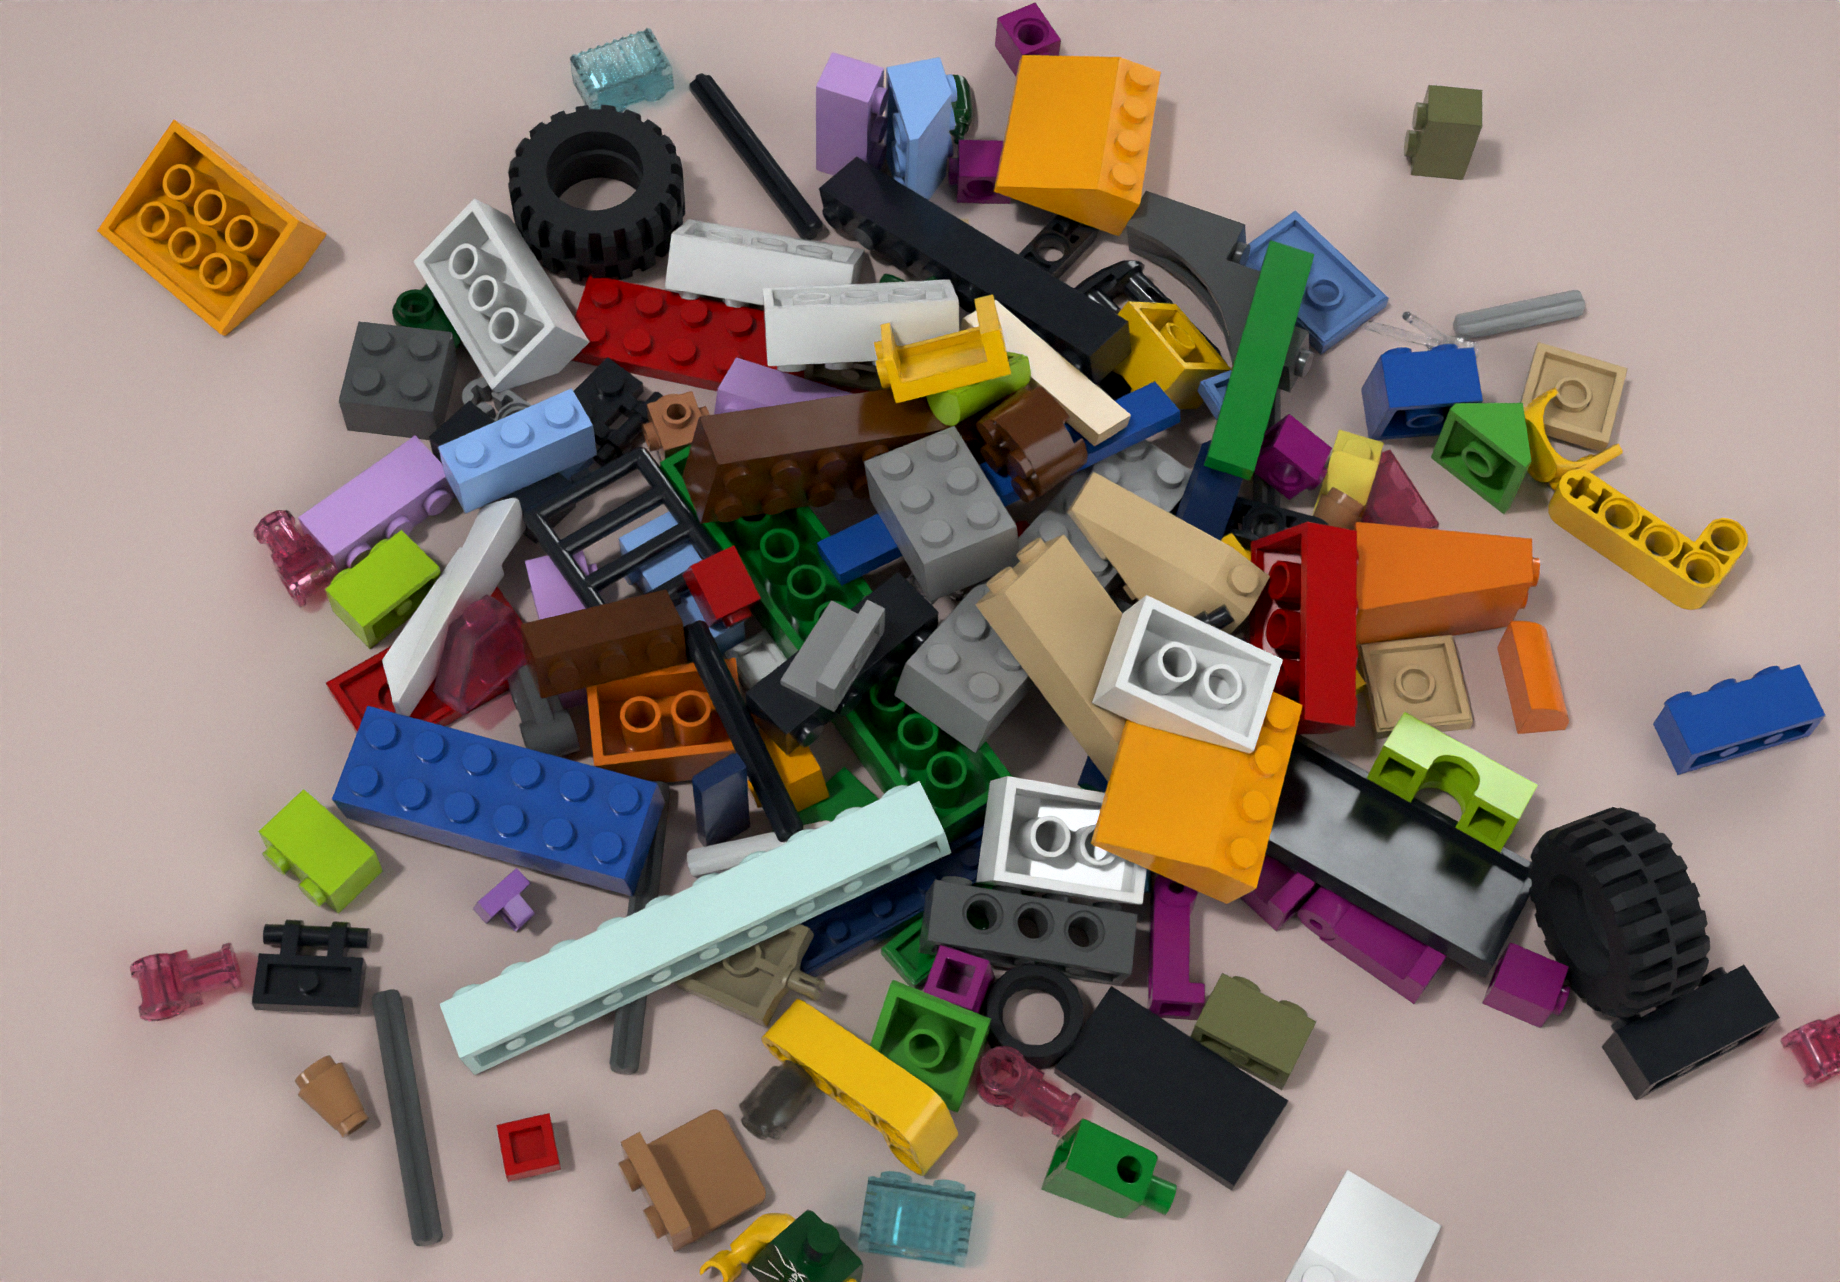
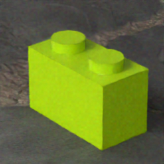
M401 530L390 539H383L371 549L369 555L353 568H347L339 572L325 591L332 611L371 649L413 616L441 575L440 567Z
M304 789L258 831L267 848L262 855L269 864L282 875H285L290 870L302 881L298 884V887L312 903L320 907L326 902L338 914L383 872L376 852Z

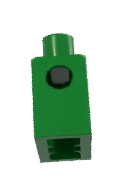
M1082 1118L1058 1140L1041 1190L1111 1216L1125 1218L1141 1205L1166 1215L1173 1203L1177 1185L1153 1175L1158 1158L1155 1152Z

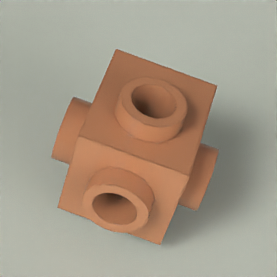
M692 391L679 395L668 394L655 402L647 404L649 423L642 424V430L649 451L658 450L661 461L692 444L699 417L710 415L706 406L698 407Z

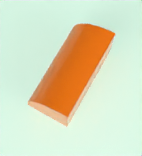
M1510 621L1497 649L1517 734L1565 730L1569 724V718L1546 628L1541 624L1530 621Z

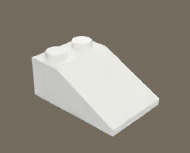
M1146 595L1122 614L1092 703L1140 725L1251 753L1255 749L1283 659Z
M1011 776L990 781L976 883L1020 888L1024 891L1054 893L1072 897L1142 905L1147 869L1091 844L1105 793Z
M1347 1170L1285 1282H1415L1441 1225Z

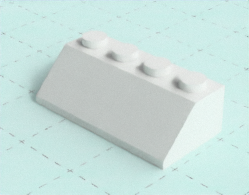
M475 198L413 261L488 385L495 392H501L558 374L590 342L510 216Z
M688 219L671 234L665 288L677 290L681 298L689 300L698 299L699 297L704 298V295L722 298V302L727 306L735 308L749 307V303L764 305L763 288L858 284L865 249Z
M950 280L763 288L768 366H777V370L782 372L802 371L806 369V364L825 363V368L832 370L849 369L854 366V362L873 361V365L876 366L875 360L878 359L874 342L882 340L880 325L889 322L896 345L898 346L959 331V300Z

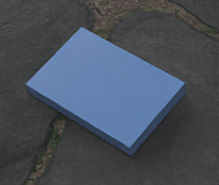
M1296 210L1249 243L1250 254L1245 266L1258 271L1261 270L1270 240L1314 254L1295 326L1309 331V344L1320 354L1330 349L1387 305L1389 298Z

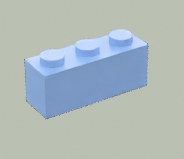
M572 388L438 447L445 477L465 514L597 455L593 424Z
M667 512L619 538L621 556L678 523L670 512ZM688 540L624 578L629 585L636 582L643 594H646L702 559ZM688 591L680 596L681 604L675 608L683 622V627L698 620L705 622L691 592ZM744 621L728 629L725 628L723 622L709 627L722 656L727 650L745 641ZM686 648L687 660L689 661V663H693L692 658Z

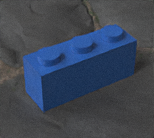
M1799 664L1782 670L1779 666H1771L1759 671L1751 679L1738 683L1734 678L1726 679L1713 685L1707 692L1692 695L1690 691L1676 694L1664 702V708L1653 725L1677 775L1808 737L1826 715Z

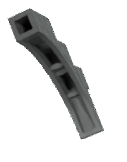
M1145 191L1139 207L1126 225L1129 251L1162 266L1186 283L1202 300L1224 335L1233 366L1260 273L1258 270L1245 266L1250 254V245L1246 244L1245 224ZM1294 326L1278 389L1290 393L1298 377L1305 378L1314 358V352L1309 351L1308 330Z

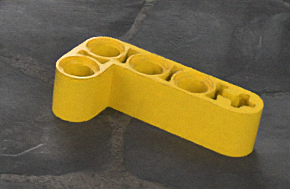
M1574 469L1566 472L1562 476L1548 504L1550 518L1558 526L1676 606L1687 610L1701 608L1707 603L1731 572L1748 544V534L1745 528L1739 522L1730 518L1713 520L1694 542L1586 470ZM1609 523L1617 525L1620 529L1612 527ZM1715 545L1722 547L1725 551L1718 549ZM1649 550L1657 552L1660 556L1652 554ZM1689 577L1697 579L1700 583L1692 581Z
M796 999L761 1037L764 1046L781 1063L881 1132L894 1156L917 1175L924 1176L958 1137V1131L947 1105L932 1088L803 1000Z

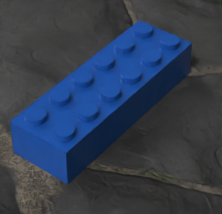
M371 706L366 708L332 797V801L348 819L629 896H634L665 804L657 783Z

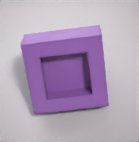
M516 868L482 897L473 907V910L486 924L498 914L516 932L535 915L534 911L520 895L529 886L530 882Z

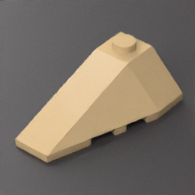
M1095 472L1089 475L1067 511L1102 560H1109L1124 580L1126 585L1123 586V589L1131 600L1137 598L1139 601L1147 595L1192 617L1204 610L1209 614L1225 604L1235 621L1222 628L1221 631L1230 635L1249 615L1270 577L1233 547Z

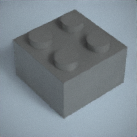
M358 321L339 397V404L347 431L412 438L416 435L418 439L429 440V436L445 423L457 371L458 359L452 332Z

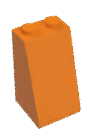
M1356 522L1353 529L1357 531V550L1359 553L1356 597L1359 610L1356 617V647L1358 644L1443 635L1454 636L1507 627L1509 622L1514 620L1518 610L1525 609L1528 600V590L1530 587H1536L1539 580L1540 560L1532 555V538Z

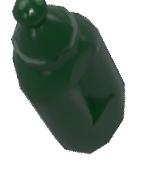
M953 75L957 88V101L951 102L955 117V129L950 130L949 133L954 137V143L958 145L959 140H964L963 136L969 130L973 119L971 88L964 76Z

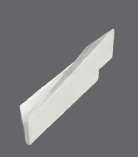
M509 498L482 506L463 547H459L382 659L392 702L397 714L408 717L411 715L503 578L502 563L526 529L519 499Z

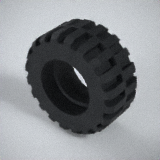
M589 105L577 106L575 108L576 112L566 114L563 110L550 116L551 122L548 124L540 122L529 131L531 139L525 137L521 140L515 149L516 157L510 161L508 188L514 222L518 231L538 261L542 259L543 267L556 274L563 270L566 272V278L582 281L583 277H589V274H591L592 278L618 276L619 280L632 277V271L638 268L642 272L656 264L655 256L658 255L662 258L669 252L671 234L683 224V216L685 215L683 168L680 157L676 155V146L670 137L665 134L662 135V129L649 119L642 122L640 114L628 109L621 113L617 112L616 107L611 105H601V109H589ZM592 178L616 179L636 190L626 201L603 210L579 209L559 199L571 186Z
M1615 807L1602 810L1543 834L1532 850L1530 856L1532 862L1528 866V877L1532 881L1529 892L1531 901L1534 902L1536 908L1534 915L1537 925L1542 928L1546 939L1544 943L1549 954L1552 953L1557 962L1569 967L1565 978H1568L1571 982V989L1578 997L1586 998L1587 1005L1595 1011H1600L1604 1015L1617 1018H1628L1693 991L1700 983L1708 967L1709 959L1706 955L1710 951V937L1705 932L1708 922L1705 910H1701L1698 901L1700 894L1695 882H1691L1686 872L1688 867L1681 855L1677 856L1672 849L1673 843L1665 833L1657 832L1656 824L1650 819L1640 816L1638 812Z

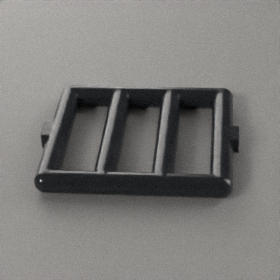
M636 447L592 473L588 468L583 469L571 476L572 484L527 508L523 513L525 524L585 609L606 604L598 593L599 591L688 540L692 542L703 559L722 551L703 524H700L698 517L645 447ZM637 469L651 486L650 490L563 539L559 538L547 521L549 518ZM665 505L678 523L677 525L586 576L573 558V555L657 507ZM684 572L646 594L666 589L676 607L681 604L680 596L690 590L682 576Z

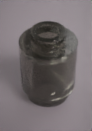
M784 1060L779 1067L772 1066L739 1104V1108L744 1115L741 1118V1123L753 1136L760 1140H765L767 1137L779 1140L812 1102L811 1094L816 1089V1083L802 1067L790 1060Z

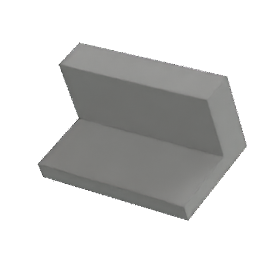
M831 600L781 678V685L835 712L884 633L885 608L867 600L857 614Z

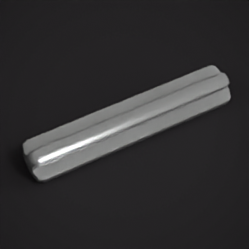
M1571 290L1461 313L1455 316L1453 330L1457 339L1464 341L1578 317L1583 314L1585 300L1579 290Z

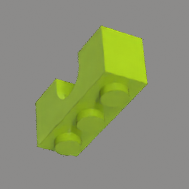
M1406 712L1403 713L1387 738L1367 776V779L1410 803L1416 793L1424 788H1437L1449 793L1457 800L1462 811L1461 818L1455 828L1498 852H1501L1538 786V784Z

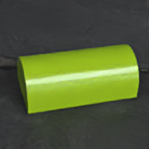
M1007 352L1011 369L1010 375L928 395L926 397L930 409L937 419L945 425L954 426L1026 386L1031 378L1028 356Z

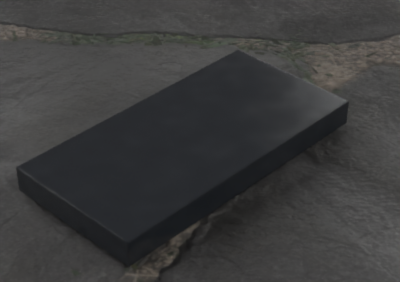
M1113 986L1109 988L1081 1029L1075 1044L1063 1055L1054 1070L1055 1075L1231 1191L1289 1101Z

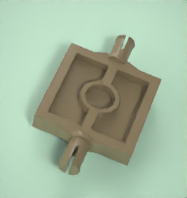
M801 924L674 982L678 988L766 1027L781 999L790 989L816 1001L821 996L818 990L823 992L825 987V980L800 971L801 960L814 937L811 929Z

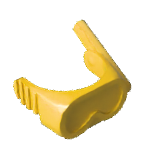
M1556 387L1542 393L1533 399L1527 407H1524L1532 461L1527 471L1536 481L1548 482L1553 490H1556L1562 476L1566 472L1574 469L1591 472L1623 454L1620 445L1614 444L1595 455L1589 454L1577 461H1570L1559 455L1551 446L1543 423V415L1547 403L1559 393Z

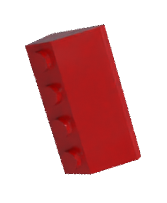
M1305 522L1252 541L1251 562L1270 577L1250 611L1249 643L1283 659L1273 692L1303 705L1296 734H1328L1354 728L1355 715L1358 709L1356 697V665L1358 662L1356 617L1359 610L1356 598L1357 567L1359 564L1357 531Z

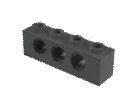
M946 876L941 881L935 880L926 892L918 953L936 956L939 946L942 945L989 960L990 964L995 966L1016 968L1024 964L1046 965L1062 972L1068 978L1120 986L1132 974L1137 914L1122 912L1123 907L1118 904L1095 902L1092 906L1072 903L1073 899L1067 895L1048 893L1039 898L1022 895V889L1001 885H995L992 889L974 887L971 880L957 876ZM977 910L982 912L988 919L989 929L979 930L974 928L967 919V911ZM1024 918L1034 922L1039 930V938L1032 939L1024 936L1018 928V919ZM1078 927L1082 929L1088 936L1089 947H1080L1074 944L1069 937L1068 928Z

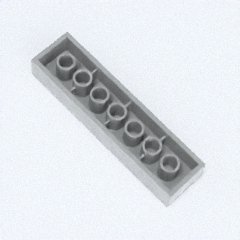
M1146 439L1080 470L1018 538L1019 551L1039 537L1045 543L1064 534L1105 591L1112 595L1124 580L1109 560H1102L1067 511L1089 475L1095 472L1176 516L1192 471ZM992 577L978 582L905 663L894 694L975 753L1035 685L975 605L990 591L986 583Z

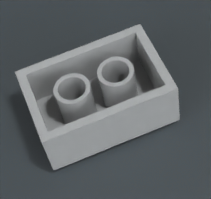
M955 426L864 461L870 500L929 602L990 578L1009 566L1013 568L1020 562L1016 556L1019 552L1017 526Z

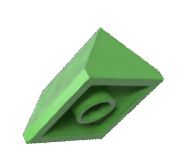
M1456 403L1449 410L1431 458L1503 514L1510 509L1532 462L1523 403Z
M892 980L870 1046L932 1088L945 1102L949 1110L958 1113L986 1047L991 1019Z

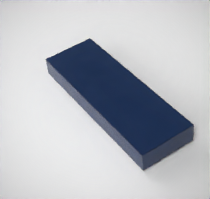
M738 753L730 754L693 776L692 786L697 833L703 847L724 843L750 828L747 766Z

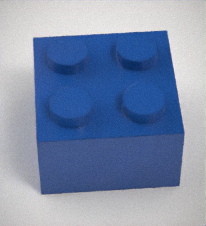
M1442 344L1433 347L1430 351L1412 352L1407 347L1390 349L1380 355L1361 388L1368 438L1373 440L1440 435L1449 410L1456 403H1482L1483 401L1474 347L1458 349V346L1455 344Z

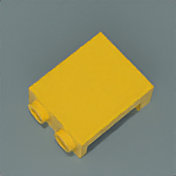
M993 294L974 299L978 327L898 346L896 345L890 322L881 324L882 340L874 342V347L878 359L875 362L882 389L891 387L895 402L900 403L1010 375L1011 369L1005 339Z

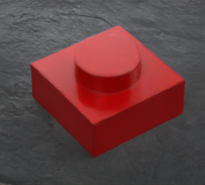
M550 1113L496 1125L508 1182L561 1170Z

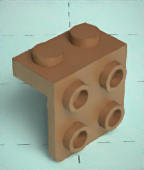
M710 1110L646 1144L641 1132L621 1141L624 1160L617 1163L631 1192L641 1189L649 1207L642 1211L657 1240L666 1236L674 1252L756 1208L765 1201V1188L727 1119L720 1110Z

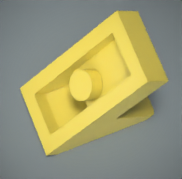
M1339 429L1313 514L1321 495L1326 496L1332 487L1352 497L1365 508L1379 465L1378 461L1384 445L1383 442ZM1364 509L1359 515L1360 518L1362 517Z

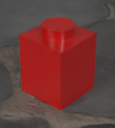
M734 545L689 566L682 574L708 627L723 622L725 628L728 629L753 616L749 608L753 607L761 599Z

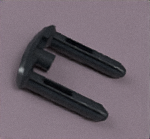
M1123 260L1103 268L1074 288L1116 314L1120 312L1121 308L1113 299L1123 292L1133 302L1173 304L1171 299L1166 297L1143 274L1144 264L1135 260ZM1200 331V333L1206 338V340L1222 357L1220 350ZM1113 371L1098 383L1113 400L1131 393L1132 389L1122 375Z

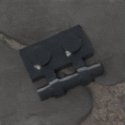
M609 357L573 391L593 424L595 443L601 446L597 450V455L593 457L597 464L602 467L632 449L631 442L643 431L642 424L649 423L647 404L655 402L663 396L659 392H654L646 401H638L637 399L644 392L643 382ZM622 414L628 418L617 430L609 428Z
M289 919L285 921V924H265L263 943L265 945H281L280 954L259 953L252 996V1005L255 1010L341 1014L361 1013L367 964L364 958L347 957V953L350 948L369 949L371 943L370 928L351 927L350 922L334 921L331 926H308L304 924L303 920ZM303 946L328 947L327 956L300 955Z

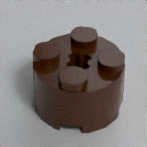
M1029 384L984 415L976 423L979 433L986 442V445L980 448L986 463L995 472L1001 469L1012 478L1011 485L1015 493L1026 503H1030L1034 499L1043 496L1085 465L1088 459L1083 439L1081 438L1074 443L1063 424L1070 419L1067 412L1042 387L1038 386L1031 390Z

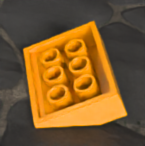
M1022 55L1019 60L994 192L1120 236L1140 205L1161 72L1122 57Z
M176 120L171 122L97 230L213 329L224 336L230 333L301 272L327 235L325 231L205 134Z
M1272 692L1255 749L1251 753L1147 727L1126 719L1091 844L1225 904L1255 890L1260 877L1303 705Z

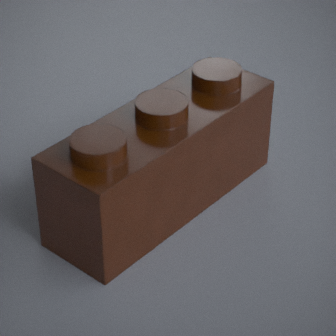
M666 589L520 624L526 665L541 699L687 663L683 622Z

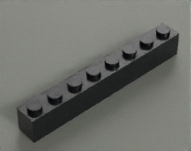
M857 156L819 188L823 204L822 213L831 227L836 230L842 229L855 237L864 248L868 250L874 249L888 258L899 270H907L923 281L931 276H935L938 280H950L958 297L959 306L966 312L972 313L976 311L974 299L993 294L994 300H997L1095 385L1131 353L1129 324L1127 320Z

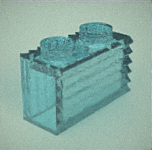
M646 28L643 32L638 31L635 35L630 33L627 38L622 36L620 40L614 39L611 43L606 42L603 46L597 45L595 49L589 48L587 52L581 51L578 55L573 54L570 57L574 86L580 94L584 105H589V109H601V105H611L616 107L617 112L622 113L630 105L644 100L649 102L660 100L667 92L674 90L672 66L650 28Z
M884 1171L881 1172L880 1178L870 1176L868 1177L858 1251L965 1268L976 1193L972 1191L965 1192V1185L953 1180H935L932 1187L928 1184L912 1183V1177L901 1172Z

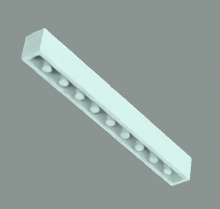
M920 781L910 786H896L888 790L880 800L865 807L846 809L838 814L834 821L815 830H801L792 835L787 843L768 852L757 851L742 859L740 865L720 874L710 873L697 879L692 887L673 896L663 895L654 898L646 904L644 909L630 916L609 919L603 922L597 928V931L578 940L569 939L559 942L549 950L548 954L530 962L512 964L505 968L500 976L481 985L471 984L457 990L451 999L440 1003V1007L459 1058L474 1075L479 1074L950 854L951 850L946 834Z

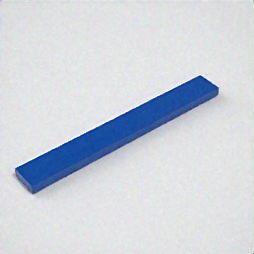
M1154 381L1114 400L1131 414L1130 420L1126 428L1096 446L1092 445L1068 423L1064 424L1074 443L1081 438L1083 439L1088 454L1087 463L1074 473L1180 423V410ZM986 462L979 465L1004 507L1020 500L1011 485L1012 478L1002 469L995 472ZM879 514L817 542L820 556L841 586L903 556Z

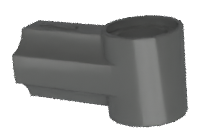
M527 665L517 667L515 672L507 676V681L515 708L522 722L519 723L525 747L557 757L581 751L571 716L567 708H562L559 696L555 695L541 699Z

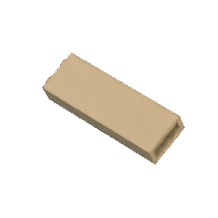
M1064 534L1045 543L1039 537L1028 543L1016 554L1020 561L1013 568L1009 566L1001 570L986 583L990 591L975 605L1106 780L1109 781L1126 718L1093 704L1092 701L1116 635L1122 612Z

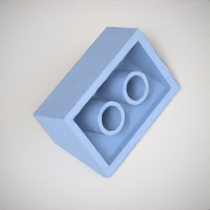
M940 57L886 67V88L889 89V96L885 107V117L888 118V125L884 135V144L887 145L886 161L891 177L928 200L946 177L947 158L953 157V145L949 131L955 129V117L951 102L957 101V88L953 75L945 74Z

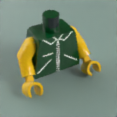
M808 1209L797 1219L787 1213H767L758 1217L731 1242V1251L721 1250L701 1266L699 1272L702 1275L711 1267H716L723 1275V1282H734L742 1272L741 1263L743 1262L748 1264L747 1269L759 1282H861L863 1263L840 1239L839 1232L834 1226L823 1222L813 1211Z

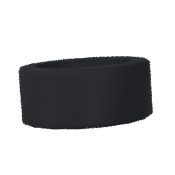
M1024 964L1007 970L993 983L985 1002L984 1016L991 1019L988 1035L989 1045L1003 1061L1021 1069L1041 1070L1058 1064L1063 1055L1075 1044L1083 1025V1002L1076 986L1062 972L1046 965ZM1025 989L1040 990L1052 995L1060 1003L1064 1013V1024L1060 1033L1051 1042L1042 1045H1029L1014 1039L1007 1032L1003 1023V1008L1013 994Z

